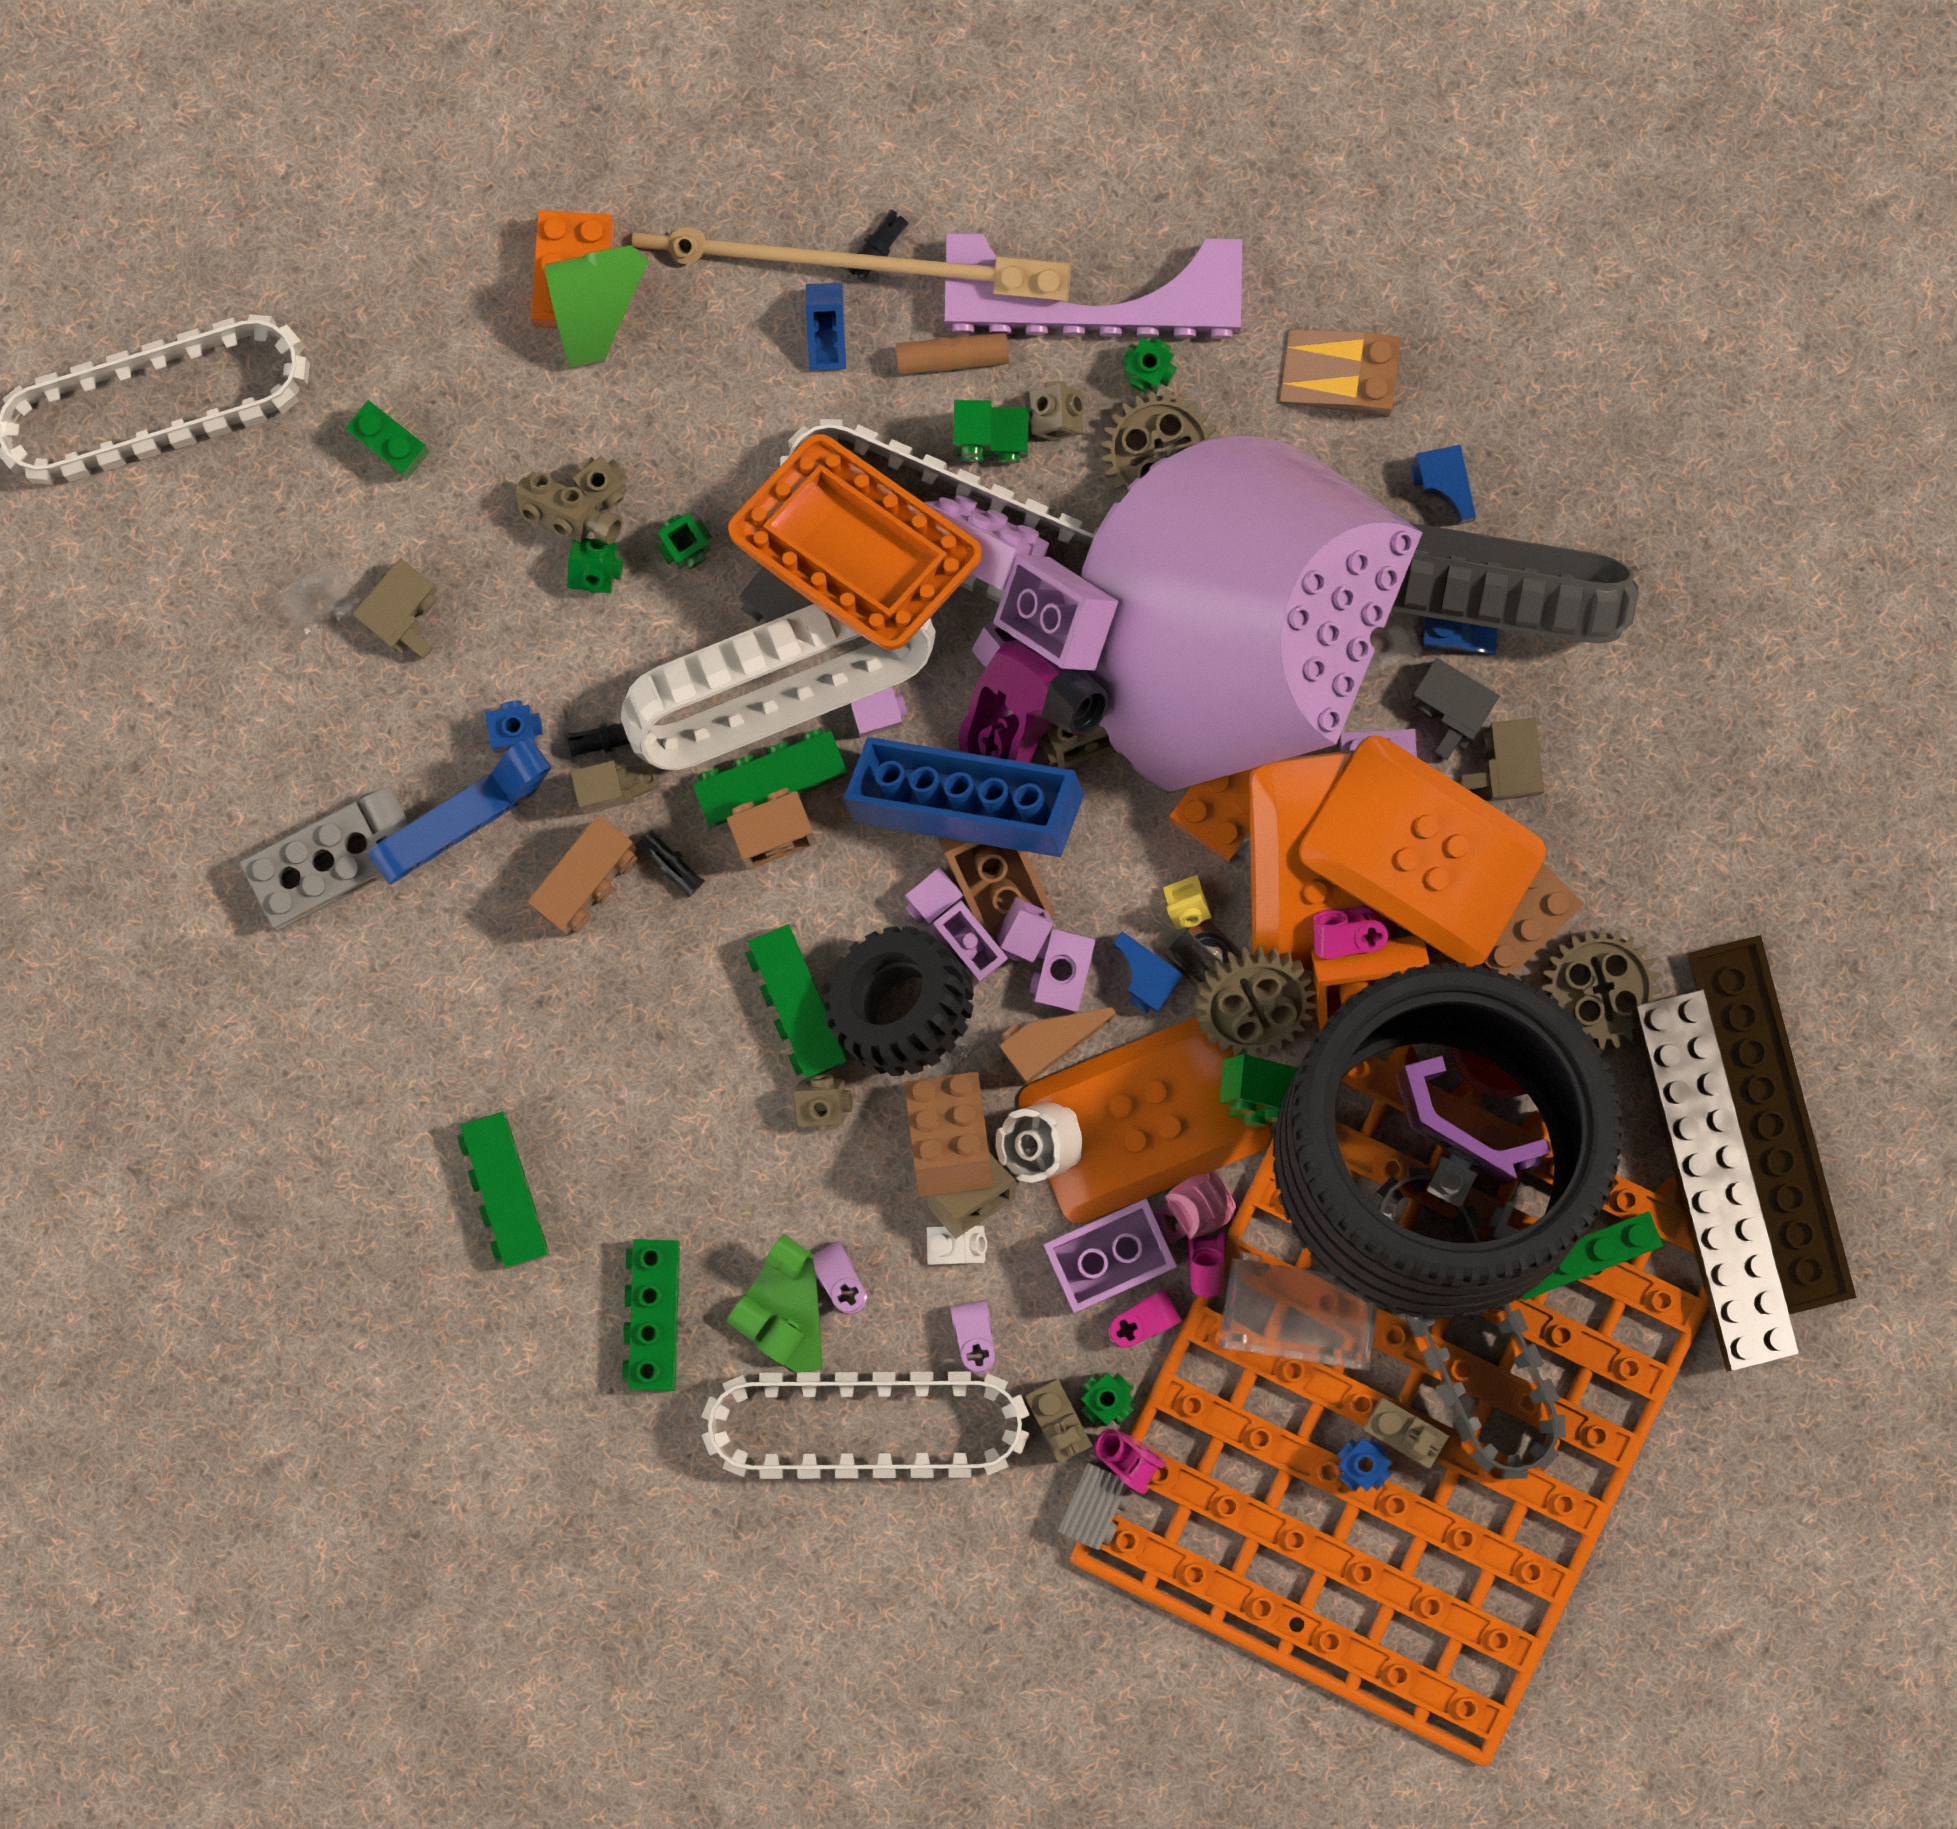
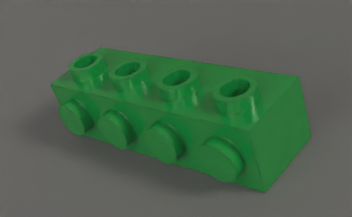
M633 1239V1247L626 1248V1269L632 1270V1285H625L624 1304L625 1307H631V1322H624L623 1344L630 1345V1359L623 1360L622 1382H629V1390L676 1391L680 1241Z

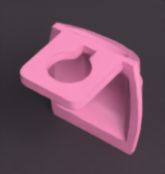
M1211 1171L1206 1174L1192 1176L1181 1182L1164 1196L1167 1203L1153 1211L1163 1237L1171 1245L1185 1235L1189 1239H1194L1219 1229L1236 1216L1237 1207L1221 1178L1215 1171ZM1165 1214L1170 1217L1175 1216L1178 1223L1175 1224L1176 1232L1170 1230L1167 1226Z

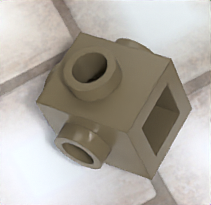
M1063 381L1046 382L1044 388L1030 391L1031 405L1029 406V416L1032 434L1051 441L1083 434L1082 413L1084 411V402L1081 391L1066 386V382Z
M602 455L596 460L593 457H589L575 469L577 475L572 478L575 485L582 491L583 495L594 499L596 510L602 511L605 508L609 511L624 499L622 494L627 489L622 480L627 476L614 459L607 463ZM599 475L604 476L605 483L602 486L595 487L592 485L591 481Z
M819 1074L811 1077V1080H801L794 1090L798 1127L816 1126L817 1130L821 1131L833 1130L843 1124L848 1112H852L851 1090L845 1089L844 1078L833 1079L831 1074Z

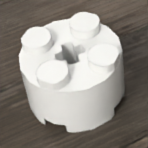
M1042 1102L1013 1111L1005 1119L1003 1126L998 1128L996 1132L995 1148L999 1162L1002 1166L1007 1165L1010 1171L1017 1175L1016 1179L1019 1181L1034 1183L1065 1173L1081 1159L1082 1135L1077 1122V1116L1069 1107H1062L1056 1103Z

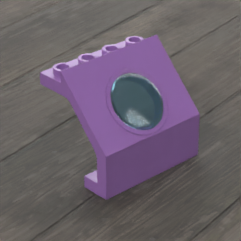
M1442 1056L1404 1066L1395 1075L1411 1130L1437 1144L1452 1155L1472 1164V1166L1505 1185L1516 1180L1517 1173L1543 1164L1542 1157L1550 1154L1546 1139L1503 1151L1493 1150L1437 1115L1433 1109L1426 1082L1437 1079L1446 1071Z

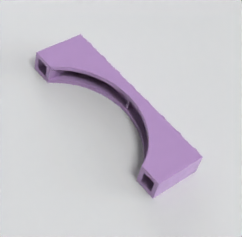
M947 233L946 262L996 266V255L990 248L984 234ZM1205 239L1190 264L1169 283L1141 298L1113 305H1077L1053 299L993 294L994 282L946 277L945 327L952 328V333L972 334L974 333V328H989L990 334L1006 333V335L1011 334V329H1026V334L1033 336L1048 335V330H1063V335L1084 336L1085 330L1100 331V336L1120 337L1122 336V331H1137V337L1156 338L1159 337V332H1174L1175 338L1190 339L1195 338L1196 332L1211 333V338L1231 339L1233 338V333H1240L1243 239Z

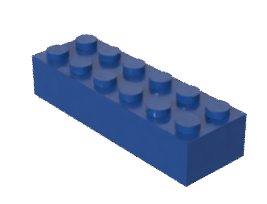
M867 737L843 800L854 823L1061 857L1081 805L1084 792L1074 770Z

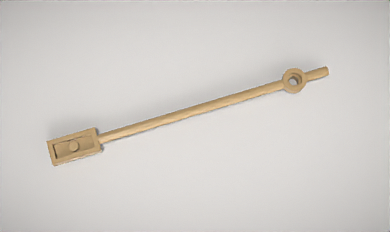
M693 226L681 227L675 230L671 236L633 233L632 236L633 247L669 251L671 257L681 264L694 263L700 260L704 254L990 281L994 282L993 294L1064 301L1069 299L1072 262L998 255L996 257V266L990 267L707 240L704 234ZM683 239L690 241L692 245L690 252H684L681 249L680 243Z

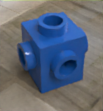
M521 700L510 701L500 704L501 710L485 712L490 745L494 753L507 751L527 737H531L536 746L538 745L537 736L543 735L540 714H533L530 705H522ZM520 724V729L517 732H510L512 725Z
M1363 1437L1357 1442L1351 1438L1337 1454L1342 1460L1336 1466L1343 1471L1338 1477L1355 1492L1359 1487L1364 1491H1368L1371 1486L1378 1490L1392 1474L1387 1470L1392 1463L1386 1458L1390 1451L1374 1437L1369 1442ZM1363 1457H1368L1372 1461V1468L1368 1472H1363L1358 1467V1462Z

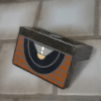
M1207 919L1197 926L1186 929L1163 955L1198 989V983L1207 982L1204 974L1206 970L1217 972L1216 960L1227 964L1229 962V952L1233 953L1236 958L1242 957V952Z

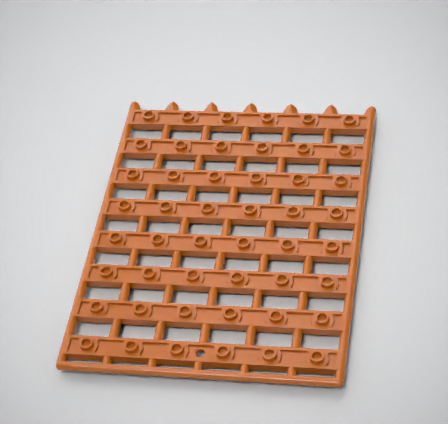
M1411 1045L1397 1047L1385 1061L1372 1056L1353 1068L1340 1080V1083L1375 1099L1360 1132L1335 1120L1337 1140L1342 1158L1353 1179L1357 1173L1380 1185H1383L1391 1176L1400 1182L1406 1178V1170L1408 1168H1431L1433 1177L1435 1174L1433 1171L1439 1159L1442 1157L1447 1158L1450 1153L1436 1145L1426 1165L1373 1139L1388 1106L1406 1114L1395 1075L1404 1066L1415 1063L1416 1051ZM1466 1080L1452 1094L1426 1082L1431 1103L1437 1115L1493 1150L1503 1151L1546 1139L1550 1154L1542 1157L1543 1164L1524 1172L1553 1186L1554 1162L1551 1142L1548 1141L1549 1134L1539 1110L1534 1111L1518 1127L1481 1109L1483 1092L1473 1087ZM1273 1137L1225 1236L1226 1264L1224 1265V1275L1277 1300L1262 1334L1207 1308L1212 1297L1196 1296L1129 1435L1142 1442L1157 1410H1160L1212 1437L1196 1470L1145 1445L1166 1461L1164 1468H1158L1147 1487L1179 1503L1163 1537L1115 1514L1111 1522L1117 1525L1113 1538L1109 1545L1102 1543L1100 1549L1146 1571L1142 1581L1088 1556L1087 1554L1091 1547L1079 1541L1076 1542L1070 1555V1562L1480 1766H1488L1498 1749L1705 1317L1709 1305L1704 1286H1702L1696 1297L1643 1271L1652 1253L1650 1251L1632 1258L1630 1264L1622 1262L1576 1280L1613 1298L1597 1331L1544 1306L1543 1304L1549 1291L1519 1302L1517 1298L1509 1303L1511 1311L1520 1309L1528 1330L1522 1332L1525 1341L1533 1342L1580 1365L1565 1399L1559 1397V1400L1553 1402L1557 1415H1565L1566 1438H1558L1554 1449L1557 1451L1562 1440L1615 1466V1469L1600 1500L1545 1474L1548 1467L1544 1471H1540L1537 1467L1528 1469L1527 1478L1502 1479L1501 1469L1493 1467L1489 1472H1485L1469 1457L1474 1450L1469 1440L1460 1442L1454 1428L1410 1407L1426 1374L1442 1381L1438 1370L1429 1373L1420 1353L1427 1349L1422 1335L1414 1338L1406 1321L1375 1307L1376 1304L1372 1302L1367 1303L1308 1274L1313 1260L1309 1257L1311 1252L1308 1248L1302 1249L1295 1266H1292L1241 1241L1242 1235L1256 1207L1292 1225L1291 1220H1286L1284 1209L1279 1201L1281 1191L1276 1189ZM1523 1172L1516 1174V1180L1505 1185L1501 1183L1494 1198L1473 1187L1470 1188L1463 1204L1465 1208L1473 1204L1482 1225L1475 1228L1480 1242L1487 1239L1489 1241L1491 1239L1496 1240L1490 1237L1493 1232V1228L1488 1227L1490 1218L1496 1206L1503 1208L1505 1202L1510 1201ZM1616 1174L1612 1188H1610L1609 1195L1601 1210L1623 1221L1650 1211L1662 1240L1695 1255L1675 1176L1667 1178L1655 1192H1652ZM1412 1182L1398 1187L1404 1197L1410 1199L1398 1224L1412 1231L1423 1206L1451 1220L1457 1217L1458 1213L1453 1204L1447 1201L1441 1203L1435 1195L1427 1191L1430 1183H1426L1425 1192H1413ZM1513 1208L1506 1225L1521 1231L1538 1219ZM1626 1305L1680 1331L1665 1364L1611 1339ZM1500 1307L1495 1310L1488 1308L1483 1314L1477 1315L1496 1325L1505 1319ZM1290 1308L1345 1334L1329 1367L1275 1341ZM1453 1317L1451 1319L1436 1318L1430 1334L1436 1348L1446 1347L1450 1354V1358L1443 1362L1452 1384L1462 1382L1466 1394L1480 1400L1472 1416H1477L1482 1426L1474 1432L1477 1440L1493 1407L1540 1429V1421L1548 1420V1416L1543 1403L1533 1404L1529 1393L1536 1389L1535 1385L1510 1373L1515 1364L1513 1358L1520 1353L1513 1336L1511 1335L1496 1366L1443 1340ZM1358 1341L1412 1367L1397 1400L1343 1375L1344 1369ZM1190 1342L1245 1368L1229 1402L1175 1376ZM1594 1373L1648 1399L1633 1432L1578 1406ZM1258 1375L1312 1401L1296 1435L1242 1409ZM1383 1397L1448 1435V1439L1435 1459V1462L1447 1467V1470L1432 1501L1389 1480H1386L1378 1490L1372 1486L1368 1491H1364L1361 1487L1356 1492L1338 1477L1343 1471L1336 1465L1342 1459L1336 1454L1310 1442L1325 1409L1327 1408L1364 1426L1379 1398ZM1547 1434L1546 1439L1542 1445L1543 1447L1546 1445L1548 1441L1549 1434ZM1379 1441V1442H1380L1382 1445H1384L1388 1450H1390V1447H1389L1388 1445H1386V1444L1382 1443L1381 1441ZM1478 1441L1482 1448L1487 1446L1486 1444ZM1225 1442L1279 1469L1263 1503L1209 1476ZM1498 1451L1493 1460L1506 1466L1508 1455ZM1368 1458L1364 1468L1358 1466L1359 1469L1363 1472H1368L1372 1468L1371 1459ZM1111 1470L1112 1474L1118 1475L1113 1470ZM1461 1475L1515 1501L1500 1534H1496L1445 1508ZM1293 1476L1347 1502L1331 1536L1277 1510ZM1529 1508L1583 1534L1567 1568L1513 1542ZM1361 1509L1415 1535L1399 1569L1345 1543ZM1192 1511L1246 1536L1245 1542L1231 1570L1176 1544ZM1428 1542L1483 1569L1467 1603L1413 1577ZM1260 1544L1314 1570L1298 1604L1244 1578ZM1496 1576L1551 1602L1535 1636L1480 1610ZM1328 1577L1382 1603L1366 1637L1312 1611ZM1159 1579L1213 1604L1214 1606L1210 1614L1208 1615L1155 1589ZM1395 1611L1407 1615L1450 1637L1434 1671L1380 1645ZM1229 1612L1280 1637L1281 1641L1278 1647L1275 1648L1224 1623L1223 1620L1226 1613ZM1294 1617H1299L1304 1622V1627L1299 1632H1294L1290 1629L1289 1623ZM1463 1644L1518 1670L1502 1704L1447 1678ZM1296 1645L1349 1671L1345 1682L1291 1656L1294 1646ZM1362 1679L1416 1704L1417 1707L1413 1715L1358 1689ZM1432 1712L1485 1738L1481 1749L1427 1723L1426 1721L1430 1713Z

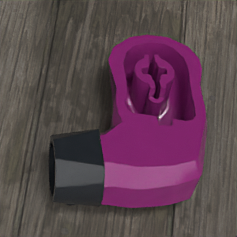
M1018 639L1006 641L994 654L976 683L968 714L961 724L958 735L960 752L1030 763L1039 739L1047 732L1051 724L1076 736H1084L1093 731L1107 712L1109 693L1104 686L1098 684L1084 670L1062 669Z

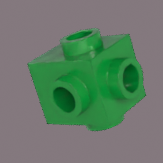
M1142 337L1137 346L1131 343L1121 362L1126 365L1124 377L1129 379L1127 383L1143 393H1147L1150 390L1157 394L1161 385L1168 387L1177 370V367L1172 365L1175 354L1170 352L1171 347L1154 337H1151L1150 341ZM1148 356L1157 361V364L1152 368L1144 366L1142 361Z
M688 512L682 517L680 514H677L661 525L663 529L657 533L662 543L657 545V548L668 565L675 562L679 570L685 566L690 570L708 558L705 553L711 549L707 540L712 538L701 519L694 522ZM683 538H689L692 541V545L685 550H681L678 547L679 541Z
M585 538L580 543L573 539L568 558L567 588L585 590L591 593L611 594L614 580H621L624 559L617 557L618 542L607 544L597 538Z
M1096 1372L1081 1387L1086 1393L1081 1398L1086 1404L1081 1411L1095 1425H1098L1101 1421L1107 1426L1112 1421L1119 1425L1134 1410L1129 1405L1134 1399L1129 1394L1133 1387L1118 1372L1114 1377L1108 1372L1101 1377ZM1106 1391L1113 1393L1115 1401L1111 1406L1102 1405L1100 1402L1102 1393Z

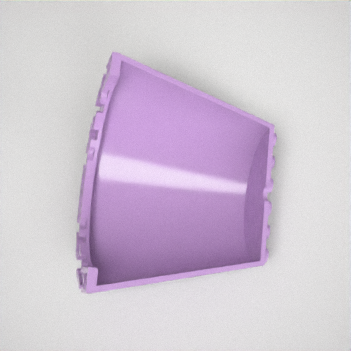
M1230 436L1206 439L1193 443V446L1168 458L1160 459L1150 467V471L1143 478H1136L1127 487L1129 492L1120 503L1113 504L1090 545L1082 568L1081 578L1118 600L1095 671L1084 670L1098 684L1104 686L1109 693V706L1099 726L1105 728L1110 737L1109 742L1116 752L1122 753L1131 762L1130 767L1146 780L1169 792L1336 745L1375 651V648L1370 643V635L1375 628H1384L1422 532L1309 452L1271 438Z

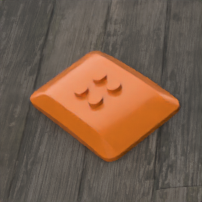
M816 434L804 440L732 517L728 525L730 539L754 560L825 612L885 650H896L903 647L972 573L982 559V548L974 537L837 441L822 434Z
M1368 736L1358 744L1299 847V857L1307 868L1457 963H1466V967L1481 965L1488 958L1546 856L1545 844L1539 836L1440 771L1381 736Z
M1355 750L1287 758L1255 767L1251 772L1249 791L1253 954H1255L1258 945L1262 946L1264 954L1267 955L1273 947H1276L1279 957L1286 952H1290L1293 962L1301 960L1304 970L1312 971L1311 950L1314 949V915L1323 910H1340L1366 905L1307 868L1299 857L1301 841ZM1378 912L1380 922L1384 924L1388 931V939L1397 938V924Z
M1197 1017L1036 1081L1025 1087L1020 1093L1018 1101L1020 1109L1042 1102L1059 1104L1062 1107H1069L1077 1116V1122L1082 1135L1081 1159L1067 1172L1048 1178L1062 1213L1072 1223H1087L1175 1187L1192 1176L1206 1174L1260 1152L1270 1142L1271 1133L1267 1122L1266 1126L1261 1128L1246 1126L1243 1124V1119L1230 1117V1106L1219 1103L1223 1059L1235 1057L1236 1055L1233 1053L1232 1045L1222 1051L1219 1047V1040L1210 1043L1207 1033H1202Z

